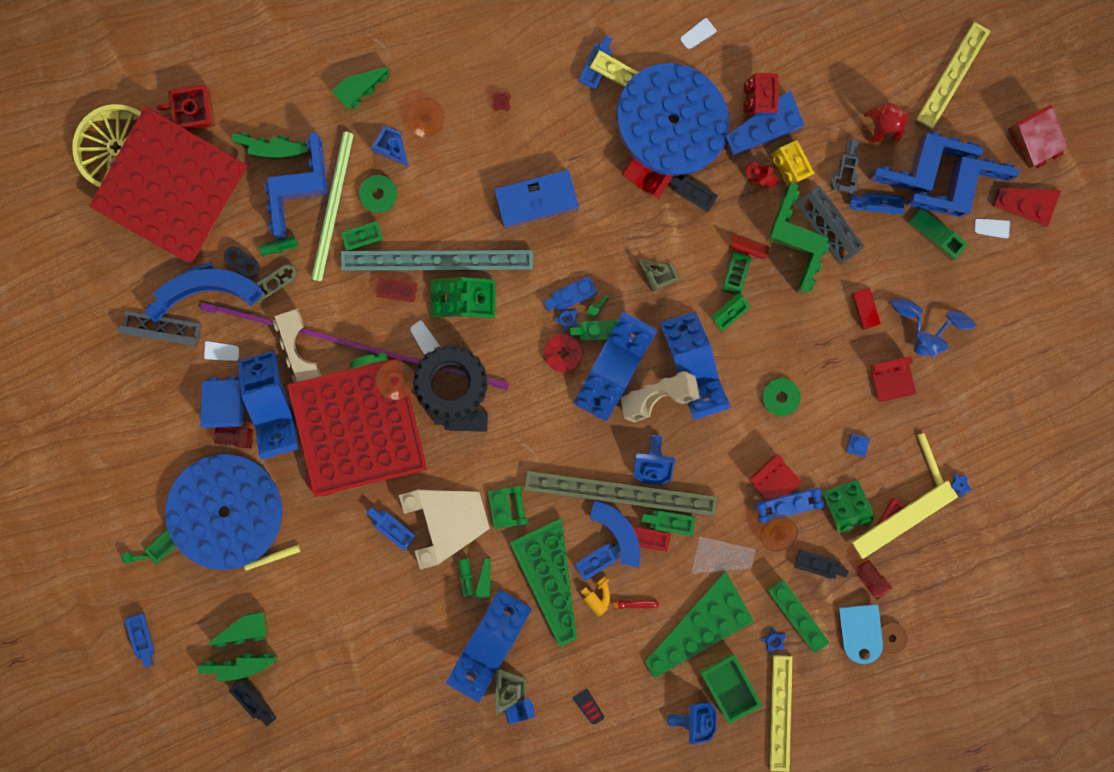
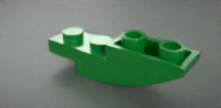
M239 132V135L233 133L231 138L233 143L249 147L247 153L250 156L262 159H294L311 153L308 151L307 143L301 141L292 143L289 142V138L278 135V138L272 137L270 144L267 139L258 137L255 140L244 132Z
M252 652L242 653V656L236 658V663H234V660H223L222 663H215V660H204L203 663L198 665V674H217V681L241 679L269 667L278 660V656H273L271 652L261 653V656H253Z

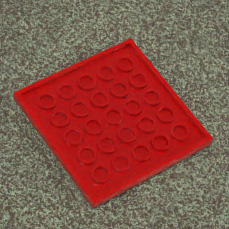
M144 106L89 207L192 265L248 165L151 108Z
M401 358L287 384L314 497L427 470Z

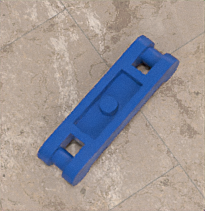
M812 488L755 503L756 510L759 512V516H757L758 522L766 523L781 517L824 508V502L820 496L822 495L821 488ZM808 497H813V502H809ZM770 507V512L766 513V509Z

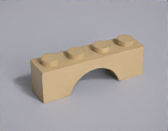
M299 308L276 315V320L273 321L276 331H280L282 338L279 341L282 349L287 351L288 357H286L288 367L293 369V382L321 377L317 362H309L303 359L296 350V336L304 327Z
M679 372L672 378H664L654 385L649 384L641 390L628 392L627 395L621 397L624 419L635 423L650 417L654 404L664 396L670 395L674 401L681 404L699 399L696 377L687 372Z

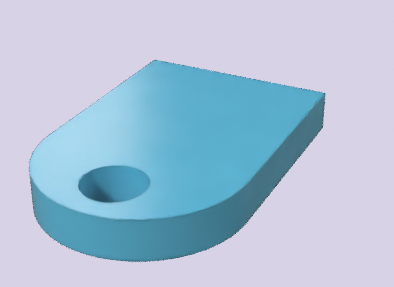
M879 604L840 607L843 643L847 656L859 664L874 662L883 650ZM861 649H867L870 652L868 659L860 657L859 651Z

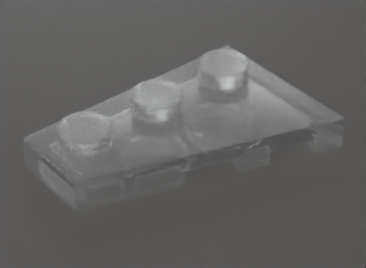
M699 536L691 574L750 569L753 565L756 549Z

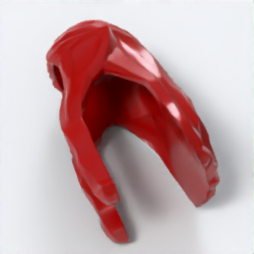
M890 103L880 105V107L876 106L874 109L867 111L864 117H870L874 123V136L869 137L868 142H880L884 138L882 132H897L892 136V140L900 141L902 135H904L908 113L901 107Z

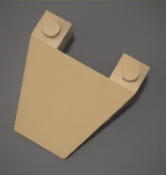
M418 489L399 495L404 514L423 509L433 545L415 551L420 570L439 565L490 529L480 492Z

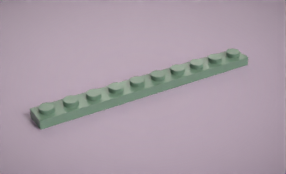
M533 250L341 251V270H533Z

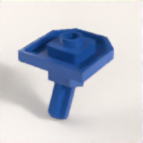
M651 436L648 454H636L633 476L641 483L662 485L672 480L675 457L662 456V436Z
M711 702L689 705V714L668 715L667 722L669 726L685 727V729H688L689 744L709 742L716 732L717 711Z

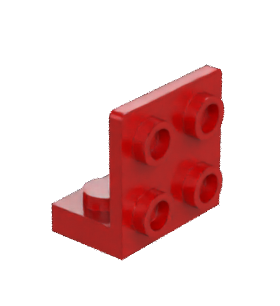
M753 74L744 83V93H746L744 112H746V117L751 118L756 113H778V74Z
M633 157L622 172L626 179L645 194L658 199L673 177L654 172L640 164Z
M912 356L870 365L878 402L916 394L910 364H913Z
M775 454L748 479L766 500L788 495L802 483L785 464L784 459L779 454Z

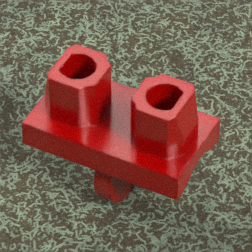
M756 162L749 163L745 169L746 176L749 178L747 182L752 185L773 188L779 178L772 174L773 168L761 166Z

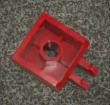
M206 85L168 91L170 103L157 105V110L159 111L171 109L172 115L164 116L187 130L215 127L210 89ZM191 105L195 107L192 112L188 111V108L191 109Z

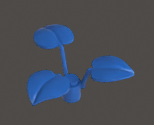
M893 299L888 302L902 316L917 318V332L915 336L917 342L913 350L921 356L929 354L932 358L948 349V343L939 336L949 324L953 323L956 328L963 330L977 327V324L968 315L960 311L951 310L946 313V317L949 320L945 322L936 335L920 332L921 316L919 314H922L923 310L918 304L907 299Z

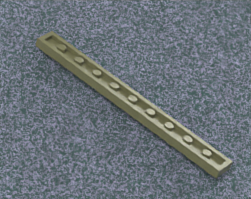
M527 471L525 490L711 516H715L718 498L716 496Z

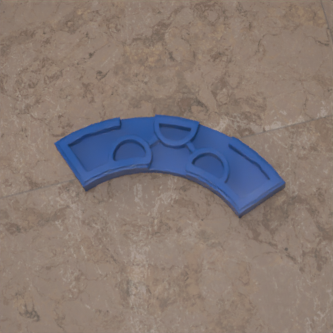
M594 500L590 520L604 525L615 535L620 546L621 565L639 568L640 547L633 527L615 508Z

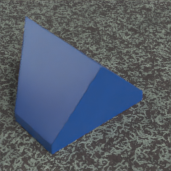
M383 126L371 147L372 152L409 167L401 137L402 132Z

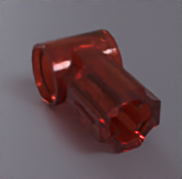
M215 427L214 444L252 448L253 429Z
M870 560L863 562L856 568L876 600H879L893 589Z

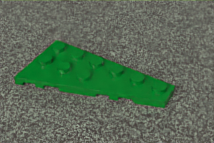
M562 518L510 542L559 647L577 639Z
M726 571L723 572L720 578L697 601L678 625L672 629L661 644L647 657L645 663L654 678L754 622Z

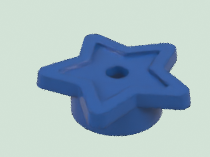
M561 309V315L554 319L562 324L564 332L570 326H579L575 319L577 310L568 311L567 309Z
M953 474L954 480L951 482V488L962 498L965 492H970L972 489L967 483L966 475L960 477L958 474Z
M772 628L769 636L762 638V641L768 645V653L776 649L784 651L783 641L786 638V634H777Z

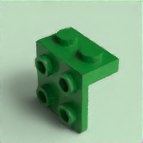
M858 480L840 485L823 493L838 534L848 533L853 528L867 526L874 521L873 510Z

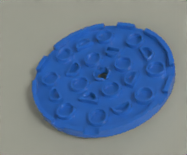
M674 63L650 66L637 73L628 82L618 100L616 121L618 123L619 136L624 146H627L633 154L632 157L654 172L671 176L695 173L709 165L719 155L726 143V136L729 132V114L725 100L710 79L688 66ZM669 115H675L677 123H671L668 119Z
M229 454L209 456L196 461L186 468L174 482L166 503L167 528L176 547L188 559L198 565L217 570L237 569L259 559L274 543L280 530L283 515L281 496L270 475L255 462L241 456ZM222 507H228L230 511L229 515L225 518L219 515V510Z

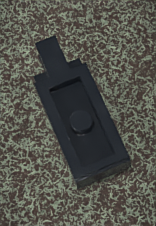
M680 175L679 178L673 176L668 183L673 186L672 191L706 212H709L718 196L686 176Z
M472 412L470 416L462 417L461 420L456 421L455 419L445 421L442 418H435L434 425H444V430L487 432L488 413Z
M801 549L798 550L794 568L830 579H836L837 575L847 578L849 570L839 567L840 562H837V560Z
M241 678L229 689V692L253 719L261 720L266 727L277 718L269 705L245 678Z

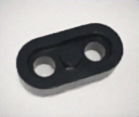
M232 246L226 249L224 253L226 263L247 277H254L258 274L260 265L256 259L238 247ZM234 253L238 255L236 260L232 259V254ZM249 264H252L254 267L252 271L247 269Z

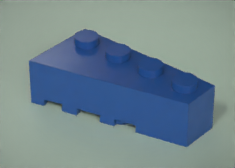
M791 90L778 98V113H758L726 136V145L731 157L801 130L805 126Z

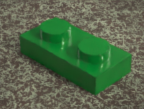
M378 221L341 232L347 251L384 240Z
M739 292L715 312L711 318L721 331H724L751 306Z

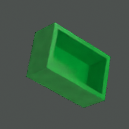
M733 652L699 670L728 724L763 706Z

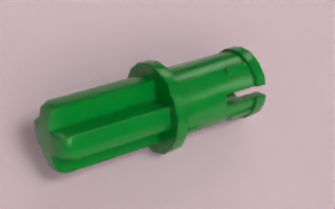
M296 237L283 240L275 239L274 242L260 244L259 250L262 257L274 253L281 254L282 251L297 248L298 241Z
M470 558L457 560L460 573L458 579L461 580L463 597L474 596L472 577L474 576H471Z

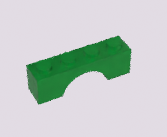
M782 578L766 589L814 654L830 643Z

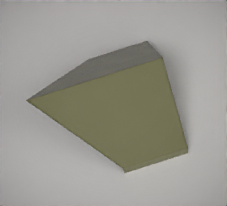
M637 258L652 292L680 280L672 263L667 264Z
M500 669L496 670V716L526 697L527 679Z

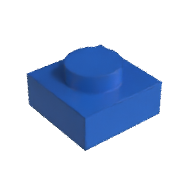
M850 434L846 452L866 457L870 438Z

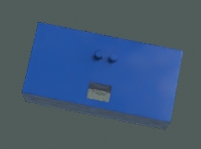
M569 170L495 189L505 229L579 209Z

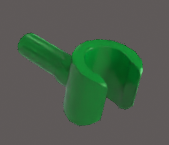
M606 295L598 303L597 307L591 304L587 314L596 317L610 297Z
M127 552L121 555L123 563L128 564L137 560L149 559V556L145 554L132 557L131 552Z

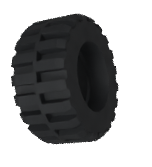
M446 345L443 348L439 346L434 348V351L427 352L425 357L420 359L418 367L414 372L413 386L419 404L427 413L432 414L433 417L437 419L442 418L445 421H450V419H455L456 421L461 420L462 417L470 416L474 410L476 411L480 407L487 391L486 370L484 365L481 364V360L474 356L473 352L469 349L465 350L462 346L458 345L457 347ZM444 366H457L468 377V389L457 400H444L437 396L433 390V377Z

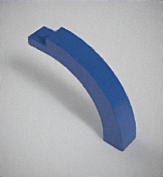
M220 269L196 270L177 276L153 293L157 300L150 303L144 313L156 323L180 300L206 291H220L232 294L242 299L251 307L264 292L253 281L235 272Z

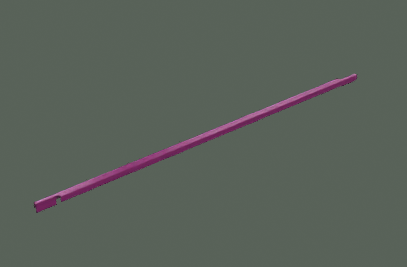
M201 303L200 310L212 313L219 311L274 326L273 321ZM306 329L299 331L302 334L374 353H385L389 357L401 358V360L416 364L420 361L412 357ZM446 366L439 369L467 377L466 373L461 370ZM487 378V382L493 384L492 387L508 390L509 383Z

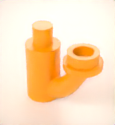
M605 576L596 583L598 589L602 588V600L594 591L590 592L587 587L580 591L585 597L583 600L597 617L601 616L608 609L607 607L610 603L608 586L610 580Z

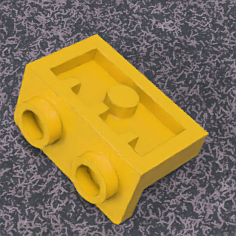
M797 140L771 153L773 162L779 169L782 179L787 186L791 182L796 184L815 174Z

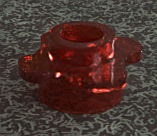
M495 92L492 95L494 99L492 109L494 111H509L511 109L509 104L511 99L510 93Z

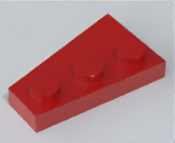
M1000 188L993 207L1047 227L1061 190Z

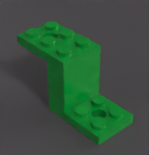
M791 182L785 190L766 241L809 257L796 293L804 295L812 291L816 282L813 279L814 275L819 273L823 263L820 259L823 255H826L830 244L827 243V237L787 222L793 212V209L790 208L791 204L797 201L800 193L797 190L799 185Z

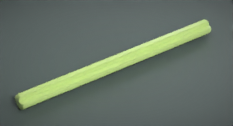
M343 132L311 277L315 281H322L353 140V134L350 132Z

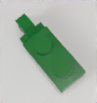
M618 320L585 321L579 323V327L570 328V336H580V340L584 341L608 340Z
M659 510L653 511L652 515L642 513L641 521L651 523L650 528L693 536L696 517Z

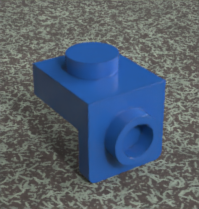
M530 698L518 701L505 710L508 724L535 717L534 706Z

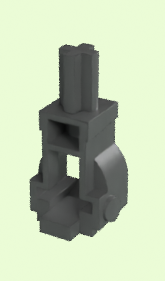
M848 139L845 154L840 158L839 170L834 173L830 181L832 190L853 194V192L858 190V177L855 171L859 162V158L856 157L859 141ZM843 169L851 170L852 177L850 182L853 185L849 187L842 186L836 182V179H841Z

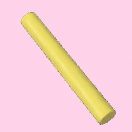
M925 433L917 435L936 486L943 483Z
M295 545L261 557L244 566L247 571L301 552L300 547Z

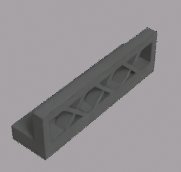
M820 185L796 202V205L816 232L828 238L829 249L840 264L865 247ZM809 199L813 204V210L807 209L803 202ZM816 215L823 217L824 225L818 224ZM828 231L834 232L836 235L835 241L829 239L827 236ZM839 246L845 247L849 253L844 258L839 252Z
M125 311L123 326L119 325L118 333L192 346H198L201 330L200 323L161 317L157 321L160 327L150 331L145 324L151 319L146 314ZM129 316L137 317L141 324L135 328L128 327ZM169 323H174L178 328L173 334H168L164 328ZM188 326L196 327L194 338L187 337L183 330Z

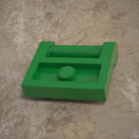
M522 486L488 491L494 529L528 524V518H525L521 494L523 491ZM510 493H514L518 519L512 520L508 497Z

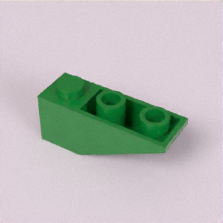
M383 67L347 77L331 92L349 111L351 109L355 110L362 103L361 99L365 96H370L376 90L375 86L377 84L384 83L390 77L389 73L391 71L388 67Z
M922 209L908 223L950 261L955 260L968 246L954 231Z
M265 611L245 614L212 639L209 645H215V648L226 646V642L233 641L234 644L245 643V639L253 638V641L263 640L264 636L269 634Z

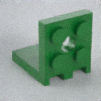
M465 277L431 279L430 318H495L496 280ZM478 294L480 295V302L477 300Z

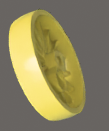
M106 105L93 110L80 122L73 138V157L79 171L91 184L98 188L100 187L101 183L94 179V177L106 164L108 169L106 174L108 173L120 151L118 149L116 152L114 148L117 147V144L122 148L132 121L138 119L141 111L126 105ZM120 119H126L128 121L121 135ZM104 120L112 140L94 122ZM108 120H116V137ZM92 125L109 142L106 143L86 135L85 132ZM86 137L107 147L81 148L83 138ZM82 151H107L84 162L81 154ZM108 156L91 174L87 171L86 165Z

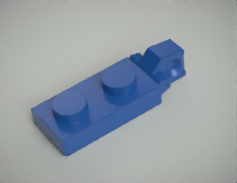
M605 36L602 44L596 43L578 82L594 90L596 89L602 75L589 67L599 50L609 56L612 55V50L608 48L612 38Z
M865 193V196L851 195L850 209L857 211L904 214L905 210L903 196Z
M587 276L555 291V293L551 294L552 298L545 301L544 305L547 311L556 307L558 311L561 309L565 310L598 293L590 276Z
M371 507L367 512L374 519L372 521L374 527L403 551L416 537L413 532L383 509L381 512H378L375 508Z
M611 542L605 544L574 564L584 581L617 561L620 557L618 554L620 552L619 543L614 546Z
M145 613L125 618L134 655L137 656V659H142L144 668L154 665L152 655H155V648Z

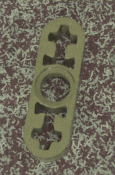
M284 265L258 282L256 285L260 287L263 284L264 289L269 293L266 295L264 292L255 304L265 301L295 281L298 275L297 270L291 265ZM286 269H288L289 271L293 270V272L291 273V278L285 277L282 279L285 282L283 284L281 283V280L278 277H276L277 274H279L280 277L285 275ZM270 279H275L278 283L274 290H270L267 287V282Z

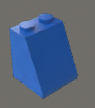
M239 376L227 377V381H220L219 377L208 378V381L202 382L200 427L246 426L245 404L241 397Z

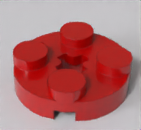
M559 334L552 337L546 344L544 358L548 366L554 371L569 372L580 363L582 348L579 342L572 336ZM562 348L569 352V355L565 356L564 359L557 355V352L561 351Z

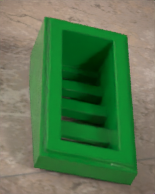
M733 252L723 284V292L734 295L742 292L752 257ZM737 260L746 264L744 266L734 263V261ZM732 268L743 270V273L734 271ZM730 275L741 278V281L730 278Z
M485 558L474 594L475 598H489L491 595L490 558Z

